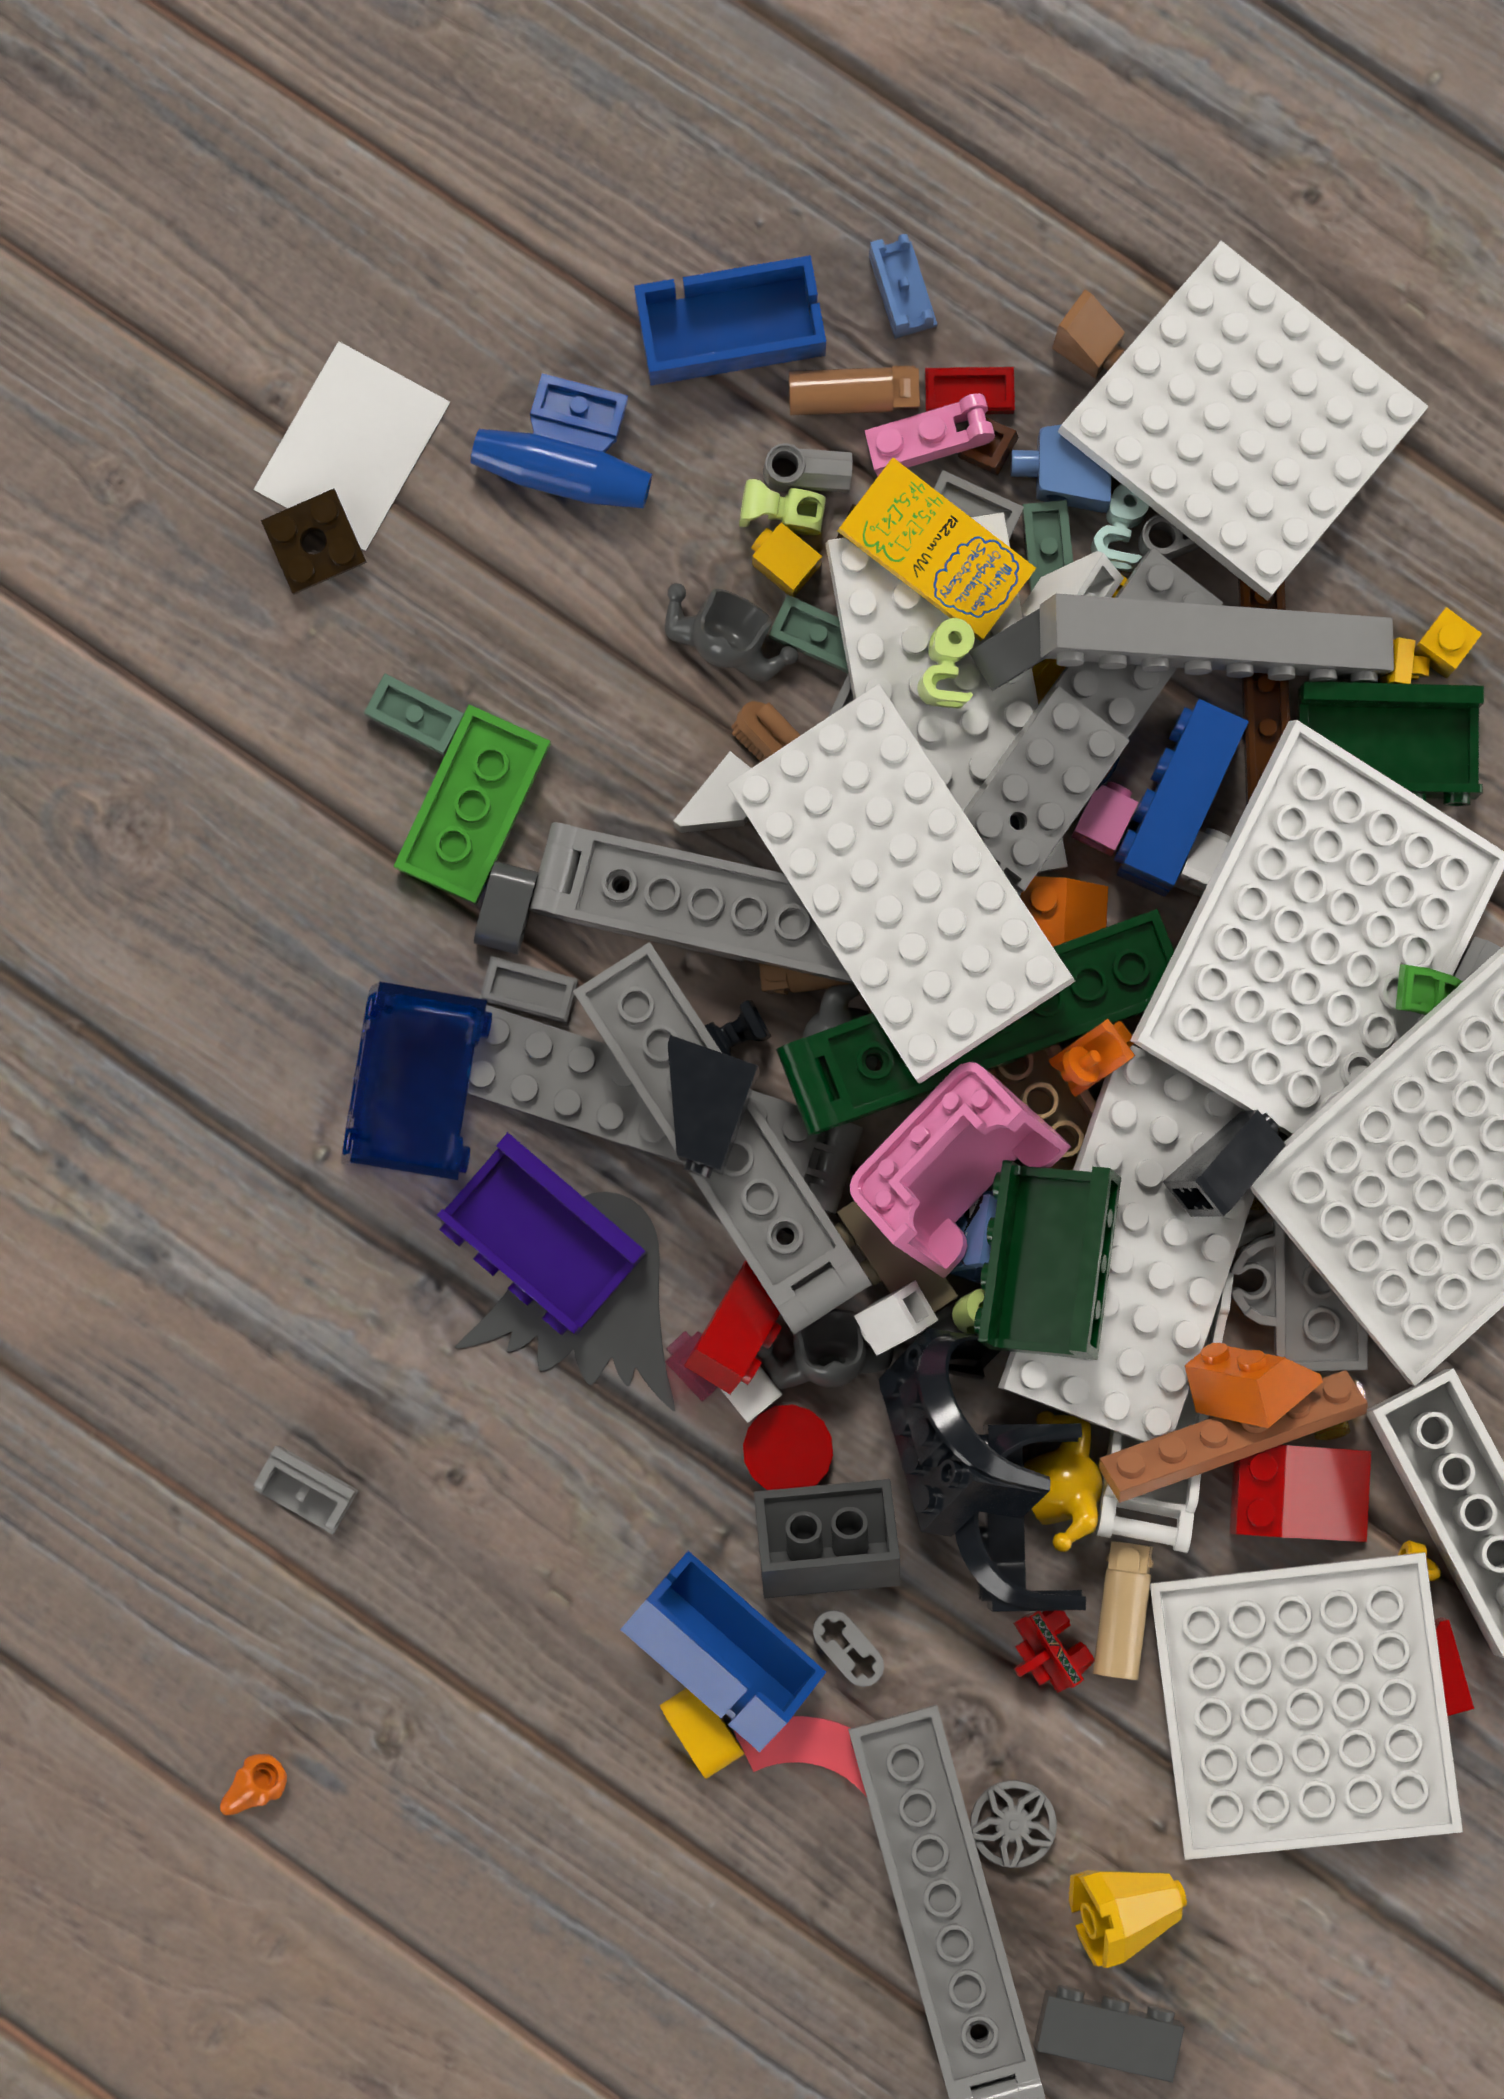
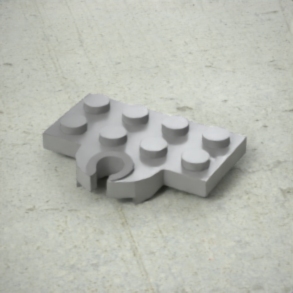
M1273 1218V1234L1256 1237L1241 1247L1232 1261L1229 1270L1230 1273L1241 1275L1246 1270L1252 1268L1261 1270L1264 1275L1262 1287L1255 1292H1246L1238 1286L1233 1287L1232 1298L1245 1316L1258 1324L1274 1326L1275 1356L1285 1357L1313 1371L1368 1370V1333Z

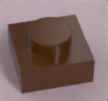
M986 417V421L992 423L995 434L994 440L988 444L957 454L960 459L998 475L1019 437L1016 430Z

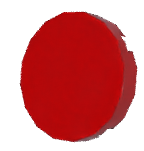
M794 1404L774 1406L760 1413L748 1427L743 1442L744 1463L752 1478L766 1490L816 1486L826 1475L833 1457L832 1436L824 1421L810 1409Z

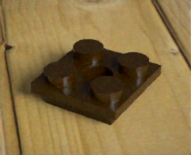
M335 488L261 520L293 595L367 563ZM314 531L324 533L327 542L325 548L320 553L309 554L304 551L303 541L309 533Z

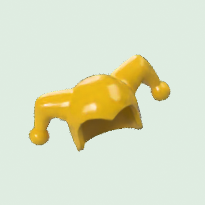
M1043 1411L1036 1418L1037 1424L1081 1423L1082 1437L1078 1438V1442H1062L1058 1449L1028 1459L1024 1463V1468L1050 1477V1491L1032 1508L1033 1513L1041 1524L1050 1525L1073 1520L1065 1533L1059 1532L1055 1534L1052 1540L1053 1546L1057 1551L1067 1552L1073 1542L1097 1529V1504L1102 1494L1103 1481L1098 1466L1089 1457L1091 1445L1090 1423L1072 1415H1054L1050 1411Z

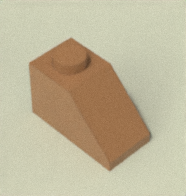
M1085 289L1059 324L1052 349L1096 379L1103 368L1109 370L1124 353L1125 349L1120 344L1125 331L1093 294Z

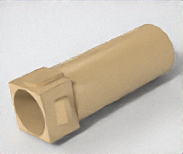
M1111 1541L1110 1553L1106 1559L1109 1563L1105 1573L1093 1674L1138 1680L1151 1582L1150 1568H1153L1154 1564L1152 1560L1153 1546Z

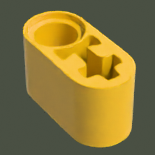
M687 1688L659 1705L705 1779L744 1755L741 1746L723 1717L720 1718Z

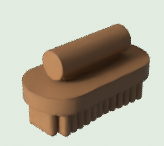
M758 701L748 702L738 712L737 720L731 726L734 730L732 735L736 736V739L740 740L741 744H744L745 748H748L760 762L801 736L770 702L767 704Z

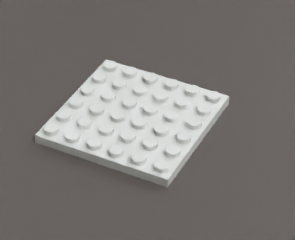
M1220 241L1063 422L1058 433L1268 601L1429 406L1224 242Z
M1426 1552L1150 1583L1185 1860L1463 1832Z

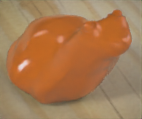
M255 1754L247 1757L244 1760L243 1767L237 1770L231 1787L222 1798L220 1804L221 1813L228 1816L235 1815L252 1807L264 1806L270 1800L279 1799L285 1790L287 1773L281 1763L270 1754Z

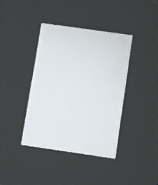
M338 341L253 490L286 508H290L335 488L361 549L366 551L449 406L450 401Z

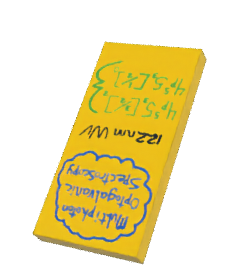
M893 457L837 530V532L949 618H959L966 621L973 629L974 637L980 642L1036 570L1035 566Z

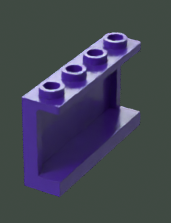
M507 1132L496 1145L498 1149L445 1209L442 1208L437 1214L445 1222L439 1230L459 1247L464 1241H467L474 1247L478 1254L473 1259L492 1276H495L499 1270L513 1281L507 1289L527 1306L535 1300L547 1310L542 1319L559 1334L563 1335L569 1329L573 1334L577 1335L644 1258L647 1252Z

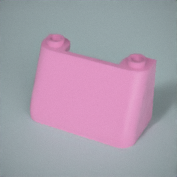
M967 1062L960 1064L952 1070L857 1169L851 1179L850 1194L857 1205L893 1245L942 1278H945L960 1263L967 1249V1239L955 1222L993 1184L996 1173L1001 1172L1003 1160L1015 1161L1018 1158L1027 1167L1050 1168L1071 1146L991 1073L977 1063Z

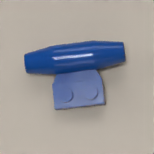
M544 373L541 374L530 412L533 433L479 429L474 440L470 459L471 464L520 486L588 504L644 509L652 481V473L605 453L617 442L628 403V395Z

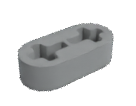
M827 1610L816 1618L813 1625L814 1639L851 1683L861 1687L871 1686L876 1683L883 1674V1659L878 1650L846 1614L838 1610ZM829 1619L833 1623L842 1620L845 1623L841 1632L849 1642L846 1647L842 1648L833 1638L827 1642L822 1639L821 1636L825 1632L822 1623L825 1620ZM853 1647L863 1658L868 1657L870 1654L875 1658V1661L871 1664L874 1673L870 1677L863 1673L857 1677L852 1674L851 1671L854 1669L855 1663L847 1653Z

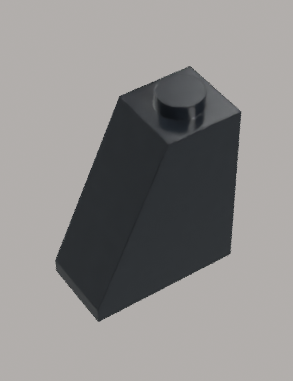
M670 1035L668 1056L677 1156L679 1160L686 1162L684 1170L709 1179L712 1171L723 1175L760 1072L759 1067L750 1062Z
M1259 1110L1241 1111L1168 1176L1163 1183L1190 1217H1222L1235 1206L1286 1144L1278 1135L1280 1129L1277 1123L1267 1113L1262 1115Z

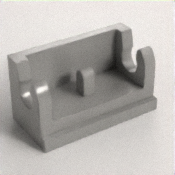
M281 1446L274 1447L254 1484L255 1491L274 1500L332 1535L336 1532L359 1491Z

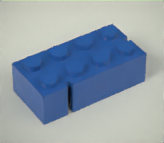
M811 255L683 277V299L676 300L674 279L634 285L636 307L651 386L821 357L826 354V336L820 303H817L818 292Z
M1198 699L1192 710L1184 707L1169 736V740L1176 742L1173 750L1165 748L1150 780L1158 784L1154 791L1147 788L1133 815L1132 820L1139 823L1136 832L1128 830L1114 857V861L1121 864L1117 871V876L1163 897L1169 893L1177 881L1246 729L1248 720L1201 699Z
M689 1550L620 1629L720 1718L725 1714L732 1719L728 1725L758 1752H761L789 1722L826 1674L822 1667Z

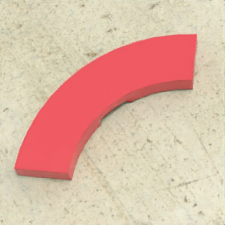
M793 1716L761 1752H758L733 1730L753 1772L782 1763L814 1764L845 1777L866 1796L848 1731L851 1727L821 1717Z

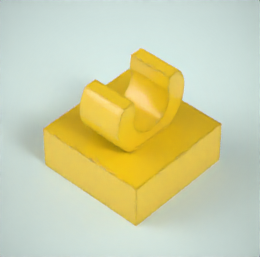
M1400 637L1393 639L1394 671L1379 678L1378 683L1411 684V680H1418L1419 676L1428 677L1431 659L1423 656H1414L1416 640Z

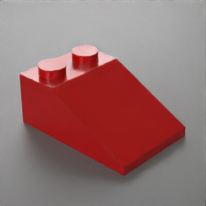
M1279 1445L1233 1462L1230 1533L1267 1537L1367 1542L1372 1451Z

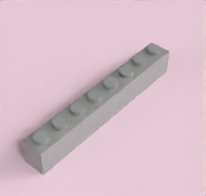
M1056 593L1040 604V657L1056 659L1057 665L1067 667L1079 666L1084 664V661L1099 662V667L1103 669H1121L1127 667V664L1142 665V670L1146 672H1163L1169 670V667L1184 668V673L1189 675H1204L1211 673L1212 670L1226 671V676L1232 678L1250 677L1254 673H1267L1268 679L1276 681L1290 680L1297 675L1309 676L1310 682H1334L1337 678L1350 679L1351 683H1378L1379 678L1394 671L1393 618Z

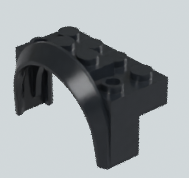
M927 1328L878 1379L913 1501V1507L921 1532L951 1537L976 1512L1022 1518L1050 1491L1049 1476L1018 1466L995 1452L974 1431L957 1404L951 1388L949 1374L981 1380L985 1377L984 1367L1001 1351L990 1350L979 1342V1336L975 1334Z
M1081 1423L983 1425V1434L978 1435L1003 1458L1023 1467V1446L1038 1442H1078V1438L1082 1437ZM976 1512L955 1533L960 1554L971 1574L978 1581L979 1600L982 1602L987 1601V1608L992 1612L1086 1610V1596H1082V1590L1031 1591L1026 1589L1024 1517L1015 1518L985 1513V1526H979V1512Z

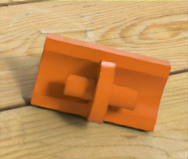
M1106 1019L1055 1054L1048 1061L1052 1067L1061 1072L1063 1080L1068 1082L1071 1093L1076 1097L1135 1056L1130 1049L1134 1044L1130 1041L1132 1035L1123 1022L1118 1021L1112 1025L1110 1020Z

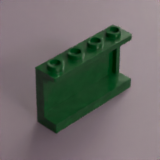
M1304 681L1298 689V721L1426 801V798L1443 799V805L1469 806L1471 805V799H1477L1483 794V784H1479V708L1484 704V686Z
M1003 1160L1001 1172L996 1173L993 1182V1196L997 1200L995 1217L990 1218L987 1226V1242L991 1245L989 1263L985 1262L981 1270V1288L985 1290L983 1308H978L974 1321L975 1334L979 1336L978 1340L981 1344L990 1350L1098 1360L1121 1177L1111 1168L1092 1166V1172L1019 1166L1014 1161Z

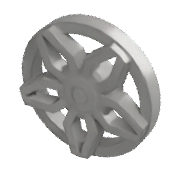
M1007 1780L990 1786L979 1796L972 1809L970 1826L977 1848L988 1860L1003 1867L1020 1868L1035 1863L1048 1852L1056 1835L1057 1821L1051 1802L1041 1790L1027 1782ZM1018 1788L1029 1793L1019 1798L1017 1805H1014L1013 1798L1004 1789ZM998 1793L1007 1801L1008 1806L1003 1807L1001 1810L998 1809L994 1794ZM1037 1797L1038 1800L1033 1811L1028 1813L1023 1808L1024 1804ZM989 1799L991 1811L996 1814V1817H987L978 1823L980 1811L984 1803ZM1043 1805L1048 1814V1829L1040 1822L1031 1820L1038 1816ZM990 1824L995 1825L996 1833L979 1834L980 1830ZM1031 1829H1038L1046 1836V1839L1031 1838L1029 1836ZM1002 1838L999 1844L1001 1857L989 1851L982 1841L995 1842ZM1023 1840L1029 1845L1041 1846L1030 1856L1020 1859L1024 1850ZM1008 1842L1016 1843L1017 1845L1012 1860L1008 1858L1006 1848Z

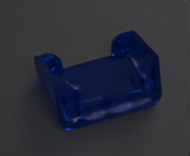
M381 981L370 987L365 1006L341 1154L342 1165L458 1181L459 1173L467 1172L470 1146L463 1145V1137L460 1135L474 1048L478 1045L480 1038H488L491 1029L492 1012L486 1011L487 1000Z

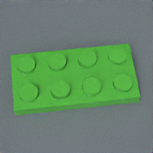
M468 704L393 867L477 905L490 877L493 865L499 858L548 752L551 741Z

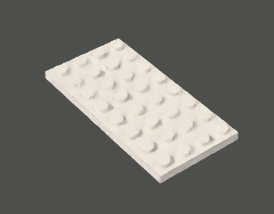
M1004 512L971 517L1010 547ZM845 537L828 540L825 544L853 700L877 684H880L964 811L1038 707L1032 668L992 691L968 652L960 661L955 663V667L959 668L958 676L955 679L948 678L938 681L936 689L964 693L971 692L973 693L971 699L958 709L931 706L924 703L918 694V682L929 667L938 665L937 662L929 657V641L937 627L950 618ZM1018 594L981 642L975 638L972 649L1023 618ZM1011 815L1010 824L1014 829L1018 830L1019 820ZM1061 838L1037 873L1068 867L1063 838Z
M877 684L727 784L919 1084L1075 982L880 684Z
M1132 1045L1130 1049L1135 1056L1104 1079L1073 1169L1076 1171L1092 1172V1166L1111 1168L1121 1177L1098 1360L1010 1351L998 1388L1135 1440L1146 1442L1171 1433L1176 1429L1190 1388L1184 1365L1197 1356L1204 1347L1255 1195L1249 1188L1225 1216L1190 1217L1163 1181L1239 1112L1246 1110L1146 1050Z

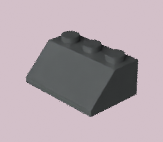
M890 1479L754 1492L764 1599L901 1586L900 1554Z

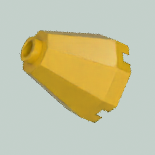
M1086 1870L1070 1875L1069 1904L1071 1912L1081 1911L1083 1923L1075 1925L1076 1931L1094 1966L1109 1968L1126 1962L1182 1919L1183 1907L1187 1905L1185 1890L1181 1882L1173 1880L1168 1873Z

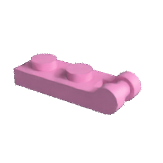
M980 393L970 394L963 397L957 403L864 430L877 477L892 457L906 468L993 441L995 438L991 422L986 421L985 413L988 411L985 396ZM968 420L969 426L967 429L958 432L956 424Z

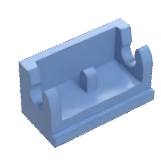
M901 234L898 237V241L885 245L883 239L870 242L869 259L894 338L937 327L932 305L912 242L909 241L908 235Z

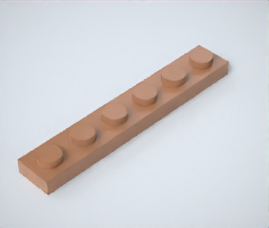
M1347 1370L1322 1378L1323 1383L1269 1428L1213 1417L1101 1457L1099 1470L1117 1500L1121 1503L1365 1415L1368 1402Z

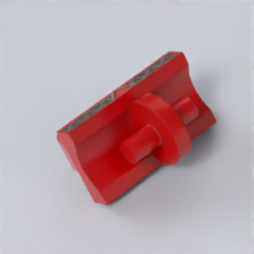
M1035 1611L1013 1623L1023 1638V1641L1015 1646L1024 1660L1014 1668L1018 1677L1031 1671L1039 1685L1049 1680L1057 1693L1069 1687L1074 1688L1084 1681L1082 1674L1095 1662V1659L1087 1646L1081 1641L1066 1650L1064 1649L1057 1635L1071 1626L1070 1619L1065 1611Z

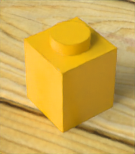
M782 522L774 531L766 528L751 547L755 551L752 555V566L792 597L798 594L822 565V555Z
M1445 607L1415 646L1414 655L1430 658V667L1447 679L1465 658L1482 633Z

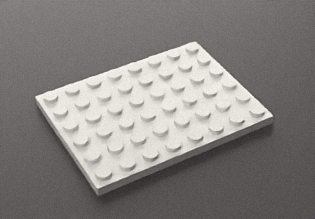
M1288 721L1130 1041L1244 1110H1259L1262 1115L1267 1113L1277 1123L1280 1131L1290 1137L1425 1016L1411 1011L1396 1009L1400 964L1430 968L1453 976L1504 870V851L1300 721Z
M1504 946L1284 1142L1286 1146L1250 1187V1190L1408 1384L1413 1386L1420 1383L1504 1306Z

